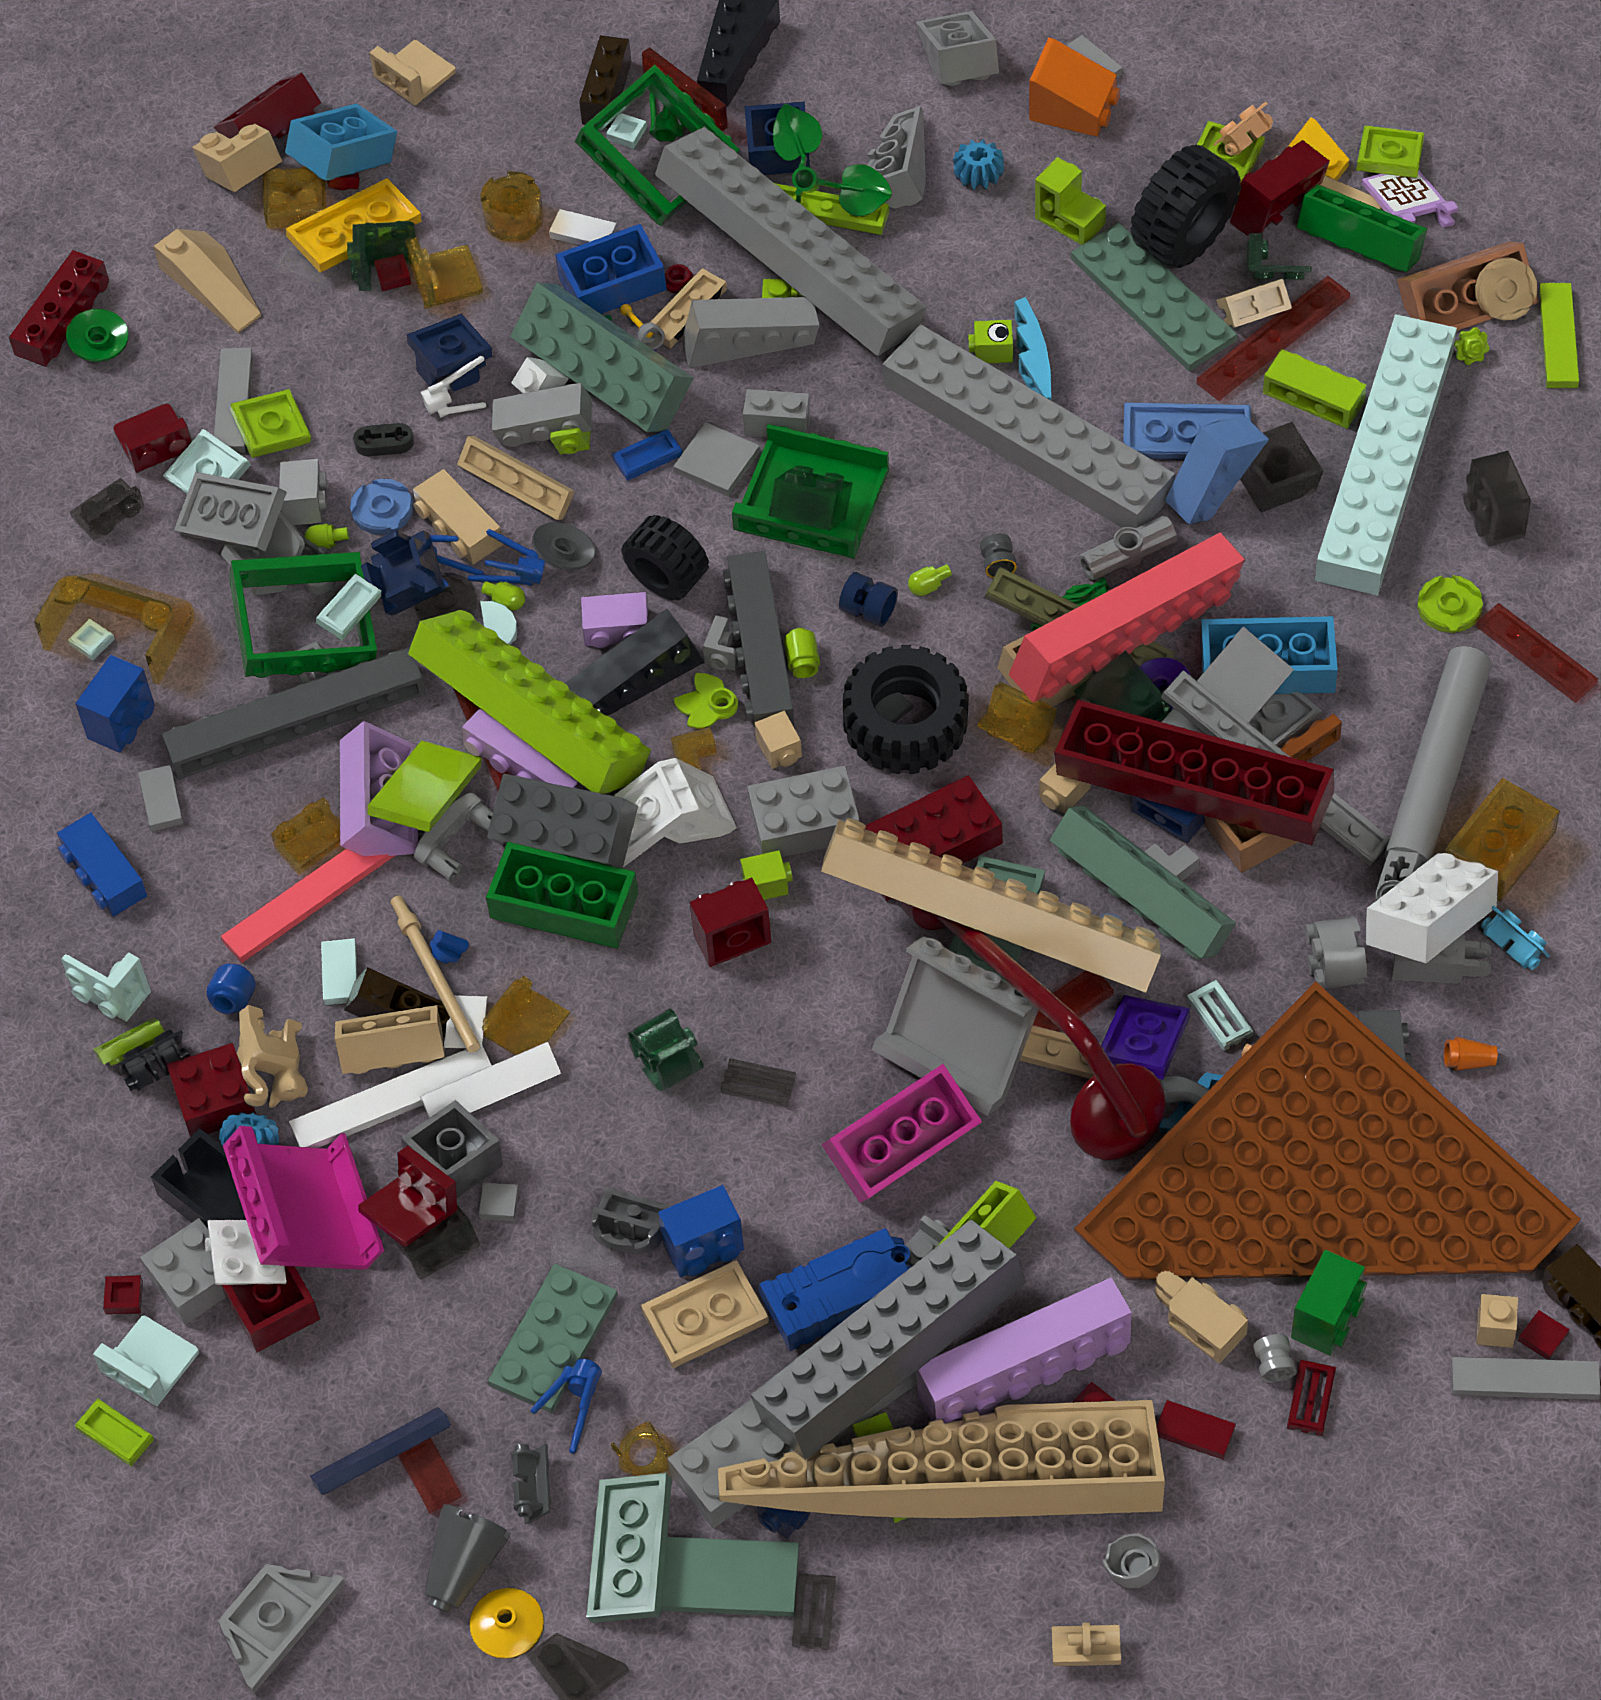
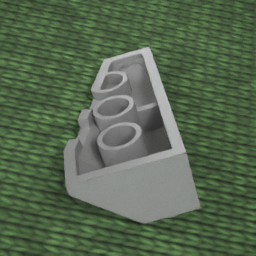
M921 106L893 115L880 135L881 144L877 149H871L868 154L870 161L867 166L874 168L882 174L891 187L892 197L885 204H889V207L894 209L902 206H913L920 200H923L926 172L924 116Z

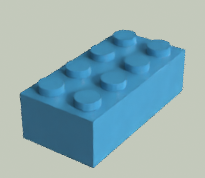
M1333 616L1201 619L1200 650L1202 674L1244 627L1294 669L1274 694H1292V692H1300L1302 694L1335 693L1338 669Z

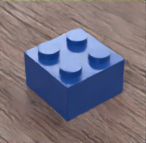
M113 655L108 657L75 703L87 739L119 753L126 744H131L134 741L137 728L144 719L147 720L151 717L155 706L144 669Z
M724 1185L658 1212L663 1245L679 1277L687 1274L689 1276L698 1275L705 1271L708 1265L720 1260L722 1262L731 1261L744 1250L741 1219Z

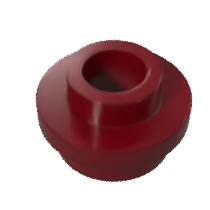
M672 265L665 273L666 289L669 292L678 294L694 277L693 273L685 265Z

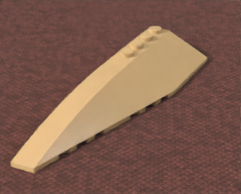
M1152 1400L1003 1405L995 1407L994 1413L979 1416L978 1411L963 1414V1420L944 1423L940 1419L928 1422V1425L922 1429L913 1430L908 1426L853 1438L851 1439V1444L835 1447L834 1443L826 1444L806 1461L794 1451L785 1453L780 1460L772 1462L762 1458L718 1468L719 1501L793 1511L874 1517L977 1518L1162 1512L1165 1486Z

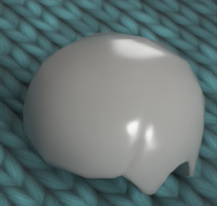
M1138 1533L1126 1534L1113 1543L1108 1544L1105 1559L1102 1561L1114 1583L1126 1589H1140L1150 1584L1158 1574L1161 1554L1159 1548L1150 1538Z

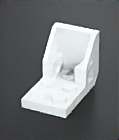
M677 758L657 762L614 795L638 805L623 867L663 837L681 844L720 837L731 833L737 828L714 777Z

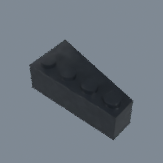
M779 0L718 1L697 78L699 103L726 107L730 105L744 82L747 72L757 61L758 54L762 48H765L770 40L771 33L780 24Z
M666 608L565 684L580 698L590 701L592 706L603 715L609 716L703 664L704 661L686 632Z

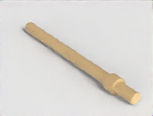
M395 896L391 899L390 903L399 918L397 921L403 935L409 937L469 1053L476 1052L480 1048V1044L420 931L421 924L416 914L410 912L402 896Z

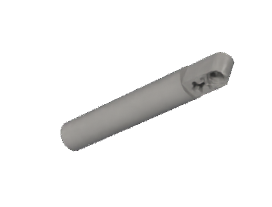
M1460 646L1451 649L1448 653L1385 852L1386 861L1376 890L1377 900L1433 857L1492 667L1491 659L1484 652L1476 648Z

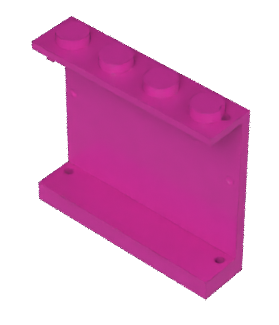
M240 1125L223 1144L260 1265L364 1270L369 1268L384 1252L376 1225L358 1211V1205L366 1200L367 1197L345 1133H341L327 1149L257 1143L252 1126Z

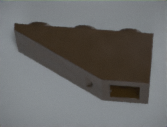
M369 967L354 981L344 1011L361 1018L437 1005L444 1038L446 1024L450 1019L442 1001Z
M1576 1244L1545 1268L1542 1281L1543 1288L1553 1301L1557 1302L1559 1300L1568 1309L1569 1316L1576 1325L1580 1327L1585 1326L1593 1334L1595 1343L1601 1349V1267Z

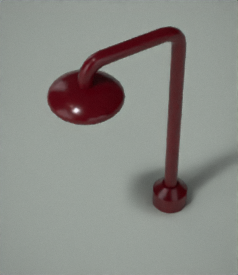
M901 902L903 911L920 927L926 930H938L946 926L1059 1027L1080 1051L1094 1074L1077 1094L1070 1116L1071 1133L1075 1143L1084 1153L1095 1159L1105 1161L1118 1160L1142 1149L1153 1138L1164 1117L1166 1101L1162 1084L1151 1070L1142 1065L1132 1063L1113 1065L1087 1025L982 931Z

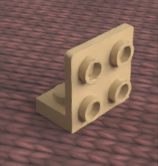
M413 40L396 55L386 52L379 46L369 52L374 77L413 105H417L456 73L455 66L417 40Z

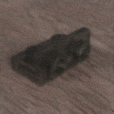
M119 478L71 510L70 515L94 541L101 535L109 534L117 524L126 518L136 516L140 509L144 507L140 490L136 486L130 488L122 478Z
M458 1205L455 1213L408 1246L404 1247L394 1240L397 1247L411 1262L419 1279H424L480 1246L470 1219Z

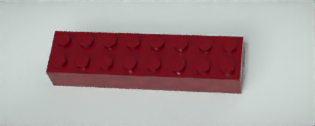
M1077 700L1054 751L1057 775L1308 845H1313L1334 794V769L1082 700Z

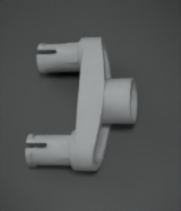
M474 793L465 794L451 804L430 832L424 833L416 847L414 859L424 867L430 866L449 882L455 879L454 875L457 876L461 872L463 865L442 851V847L449 841L448 837L451 834H456L466 822L473 821L488 832L493 811L484 805V801Z

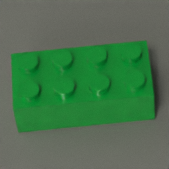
M507 842L486 895V901L491 919L618 949L639 892L636 872Z

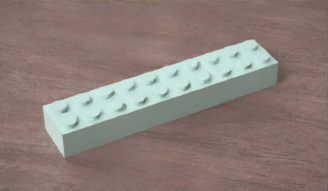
M1395 314L1317 558L1315 581L1378 596L1452 358L1456 327Z

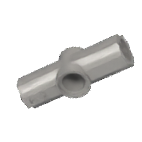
M1161 516L1138 528L1124 527L1119 529L1115 533L1114 539L1080 554L1079 562L1087 578L1095 580L1121 567L1129 569L1136 567L1142 561V557L1176 542L1177 534L1170 519Z

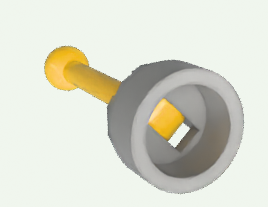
M629 304L621 305L620 313L623 316H628L639 328L637 334L639 341L652 350L659 348L665 339L664 331L652 322L643 324L632 312Z

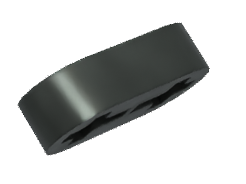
M404 423L364 426L359 428L353 437L356 451L363 456L402 454L411 450L414 445L412 429ZM403 435L402 441L396 442L397 436ZM366 438H372L371 444H365Z

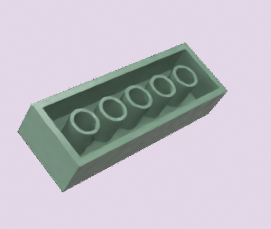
M536 283L510 336L576 383L581 382L590 393L648 432H661L669 428L694 379L691 375L557 284Z

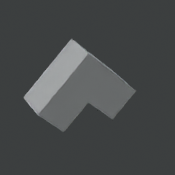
M1156 843L1144 851L1181 880H1184L1199 868V857L1186 845L1171 856H1168Z

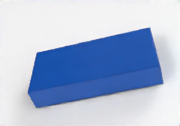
M666 429L613 453L612 457L628 481L679 458L683 452L669 429Z

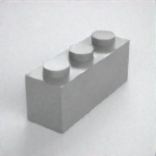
M581 382L493 399L492 432L502 446L516 447L524 443L547 441L550 439L551 432L572 428H580L582 432L591 431L592 398Z

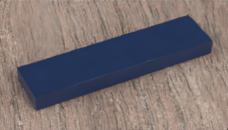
M437 1407L310 1475V1478L320 1494L325 1495L446 1430L451 1424L446 1414Z

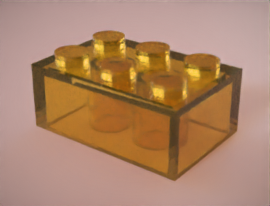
M1502 777L1449 843L1446 853L1453 855L1457 859L1470 863H1481L1486 868L1498 871L1497 901L1501 902L1556 833L1560 810Z

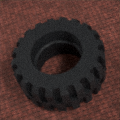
M1201 145L1185 146L1181 151H1176L1172 154L1171 158L1161 165L1160 170L1154 173L1150 183L1141 193L1142 197L1137 202L1134 208L1135 214L1131 218L1132 227L1130 232L1134 243L1170 268L1185 267V265L1193 263L1195 258L1201 257L1205 250L1215 242L1218 234L1225 228V223L1230 219L1234 205L1237 204L1239 199L1238 193L1241 191V179L1236 168Z
M901 645L899 649H893L892 646L882 648V653L878 655L876 652L865 657V664L859 662L852 669V675L847 677L844 685L843 729L844 733L847 734L849 745L851 748L857 749V755L866 762L869 759L872 760V766L883 770L884 767L890 768V773L900 774L901 770H909V774L920 773V768L926 767L927 770L938 767V760L941 759L943 762H946L953 756V749H959L963 742V735L967 731L969 694L967 693L965 679L959 676V669L951 662L947 665V658L938 652L933 655L930 653L929 648L922 646L919 649H912L911 645ZM900 692L901 694L914 695L926 700L934 707L935 712L927 719L915 724H897L882 717L875 707L885 697Z

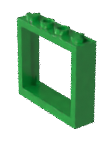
M654 65L583 126L577 135L575 143L656 224L662 226L688 201L679 195L670 203L600 133L603 128L649 90L691 133L705 127L727 146L735 150L737 154L740 149L731 141L732 138L725 135L715 125L714 120L708 114L703 113L694 104L692 98L687 93L682 92L672 82L669 75L666 76Z
M360 552L231 561L229 581L245 677L265 678L277 674L295 676L304 672L318 671L331 673L335 670L349 669L361 662L376 659L377 647L370 610L357 623L360 646L254 654L243 588L349 581L354 574L364 579Z

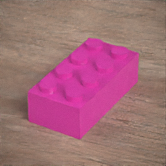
M941 1064L824 1142L822 1147L859 1203H862L982 1121L945 1065Z

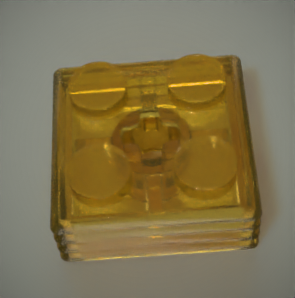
M305 166L292 169L276 168L263 173V208L266 227L268 229L289 227L326 209L325 180L317 177L314 172Z

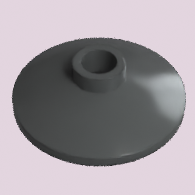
M550 522L543 524L535 530L532 538L533 548L538 556L548 564L560 569L579 570L585 568L592 562L595 555V548L591 539L580 529L566 523Z

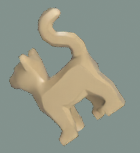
M247 1005L239 1012L240 1037L237 1056L241 1062L243 1079L254 1090L255 1094H245V1102L250 1106H263L268 1098L266 1083L255 1070L274 1076L269 1101L270 1108L275 1107L280 1101H292L298 1097H305L308 1087L305 1079L299 1073L300 1054L295 1035L302 1028L301 1022L287 1019L282 1031L271 1030L269 1034H265L263 1031L265 1028L264 1021L260 1020L264 1017L262 1009Z

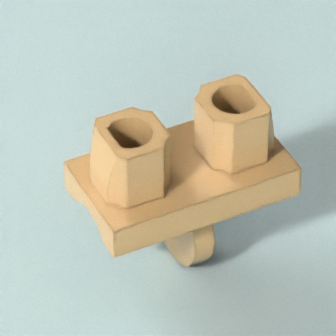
M1084 1622L1082 1626H1052L1053 1666L1121 1665L1119 1625L1090 1626V1622Z

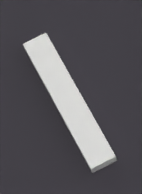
M483 1046L482 1049H478L473 1053H469L465 1049L289 1121L290 1127L299 1147L320 1148L332 1143L341 1133L349 1136L423 1106L420 1096L492 1065Z

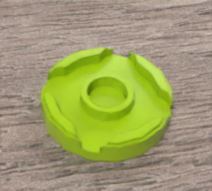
M1452 575V578L1438 576L1426 582L1420 590L1417 609L1420 617L1428 626L1440 632H1461L1475 625L1481 617L1482 595L1472 581L1461 576Z

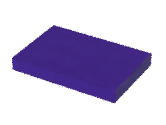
M1123 995L1101 1046L1113 1065L1122 1063L1142 1065L1151 1070L1158 1079L1164 1080L1189 1021L1190 1008Z

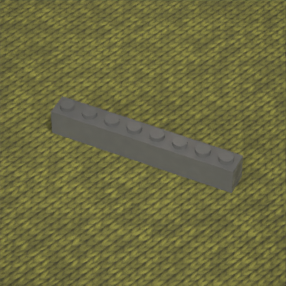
M410 648L393 651L381 658L361 662L349 669L332 672L320 679L308 683H300L288 690L268 694L259 700L247 704H239L227 711L215 715H207L198 721L175 726L171 730L163 732L162 736L178 780L425 695L423 677L415 659L408 654Z

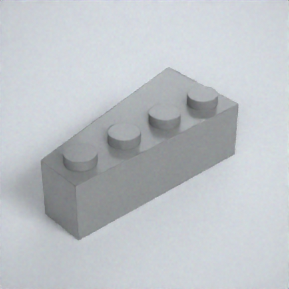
M805 297L692 300L682 343L688 367L692 368L813 345L820 325L814 304Z

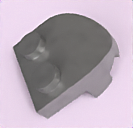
M607 1187L598 1208L594 1207L592 1211L593 1237L604 1246L634 1254L652 1252L662 1241L658 1212L672 1205Z

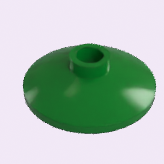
M90 309L78 314L72 319L66 331L67 344L71 351L78 357L92 362L107 361L118 356L125 349L129 337L128 328L124 320L116 313L105 309Z

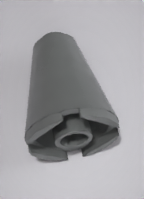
M443 1504L424 1594L430 1598L428 1603L430 1606L449 1613L451 1607L458 1609L507 1543L511 1533L506 1532L505 1528L474 1513L472 1515L464 1513L462 1516L460 1515L461 1508Z

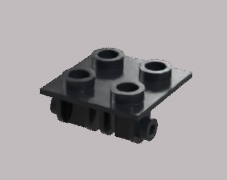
M168 1030L153 1039L155 1043L144 1050L141 1046H138L123 1055L124 1060L120 1062L119 1074L121 1076L128 1073L129 1077L124 1079L130 1091L134 1089L140 1091L153 1083L144 1065L148 1066L156 1081L160 1080L151 1061L156 1060L164 1075L168 1076L169 1073L160 1058L161 1056L166 1064L190 1057L186 1047L182 1049L178 1047L182 1043V1030L176 1033Z

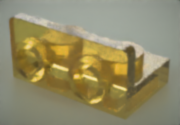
M1000 681L994 686L987 714L979 719L977 727L987 731L992 737L1001 738L1015 745L1021 751L1033 754L1048 742L1057 709L1040 700L1033 703L1024 692Z
M322 797L318 801L308 804L302 812L289 821L279 824L271 833L275 850L300 875L340 847V820L331 812L329 802Z

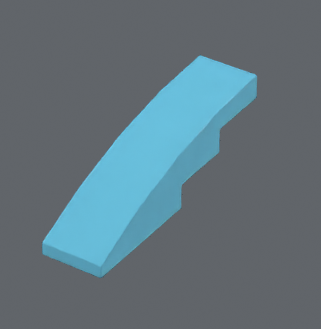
M1025 297L1014 301L1015 321L1019 326L1016 328L1017 347L1021 352L1019 354V374L1027 387L1051 400V369L1047 346L1038 320Z

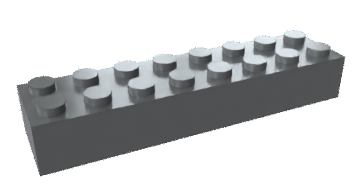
M970 1220L753 1392L750 1396L761 1422L806 1461L1022 1287L1026 1280L1017 1254L974 1221Z

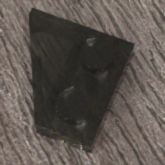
M555 1633L526 1654L529 1662L559 1700H592L629 1673L625 1663L559 1633Z

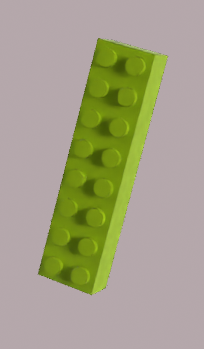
M458 610L419 622L408 652L411 657L590 791L605 794L626 787L642 774L651 752L650 748L641 743V740L636 735L628 733L618 726L613 718L603 715L595 709L590 701L580 698L572 692L564 682L556 680L545 672L541 665L533 663L522 655L518 648L507 644L499 638L495 631L477 622L472 614Z

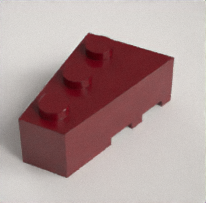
M1304 140L1293 147H1286L1278 157L1273 160H1267L1259 170L1254 173H1248L1240 182L1241 191L1239 199L1235 205L1230 223L1258 243L1263 238V231L1269 224L1273 222L1277 226L1283 220V216L1280 214L1291 204L1297 207L1303 201L1305 194L1317 184L1320 185L1323 182L1330 160Z

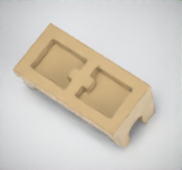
M1283 278L1216 300L1218 308L1224 309L1227 318L1224 319V322L1228 326L1232 325L1233 328L1292 308Z

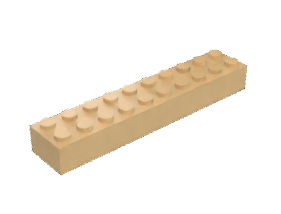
M847 818L846 822L838 819L824 856L821 872L1145 993L1147 992L1161 957L1159 939L1155 938L1156 934L1151 930L1138 926L1133 930L1123 926L1124 922L1114 916L1105 914L1101 918L1091 914V909L1082 904L1073 902L1071 906L1058 902L1059 897L1050 892L1041 890L1039 894L1026 890L1027 885L1010 878L1007 882L994 878L995 874L988 869L976 866L975 870L962 866L963 862L956 857L944 854L941 858L930 854V849L924 845L912 842L908 846L898 842V837L889 832L879 830L878 834L866 830V825L857 820Z

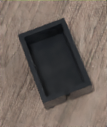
M200 1128L178 1149L184 1169L187 1171L185 1174L182 1172L178 1158L172 1155L151 1176L157 1195L191 1223L200 1218L208 1229V1220H246L224 1148Z

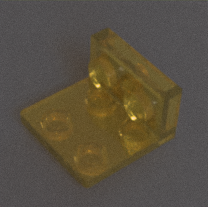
M417 237L405 240L409 263L425 309L483 293V287L468 245L428 254L427 248L421 249Z

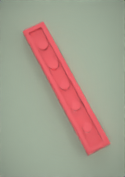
M345 849L221 935L222 942L243 963L394 856H388V854L362 856Z

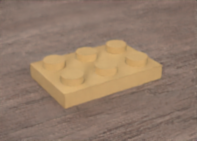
M737 1260L641 1305L642 1313L672 1368H676L769 1323L766 1311Z

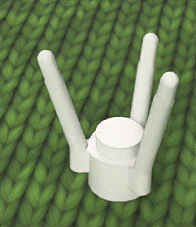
M479 356L439 383L420 392L424 405L430 415L438 412L439 417L442 418L448 414L486 407L484 402L447 407V404L452 402L447 391L450 389L449 384L484 361L483 356Z

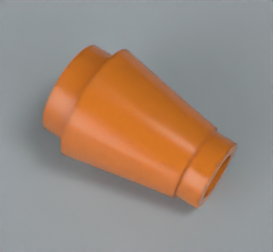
M1457 1036L1454 1040L1447 1039L1445 1042L1444 1064L1445 1067H1452L1454 1071L1495 1066L1497 1063L1498 1052L1496 1045H1489Z

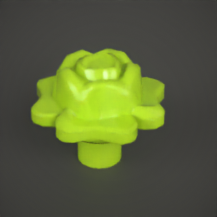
M1473 327L1469 331H1461L1459 334L1460 339L1454 342L1457 350L1456 358L1460 361L1464 360L1466 365H1471L1475 361H1483L1484 354L1490 350L1487 343V333L1480 332L1477 327Z

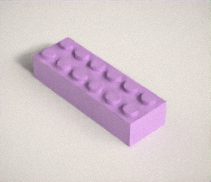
M1111 1277L932 1358L916 1371L917 1396L931 1421L942 1419L944 1423L963 1420V1414L976 1411L980 1415L990 1413L998 1406V1403L1009 1398L1018 1400L1026 1396L1031 1388L1039 1384L1051 1385L1060 1380L1064 1373L1072 1369L1084 1370L1090 1367L1095 1362V1359L1105 1354L1114 1356L1124 1351L1131 1339L1132 1312Z

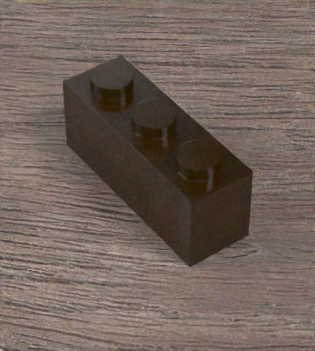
M600 35L579 100L582 125H586L623 92L632 63L629 39ZM613 121L610 122L605 128H610Z

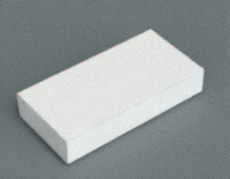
M560 209L549 230V236L551 239L582 245L615 233L617 225L614 222Z

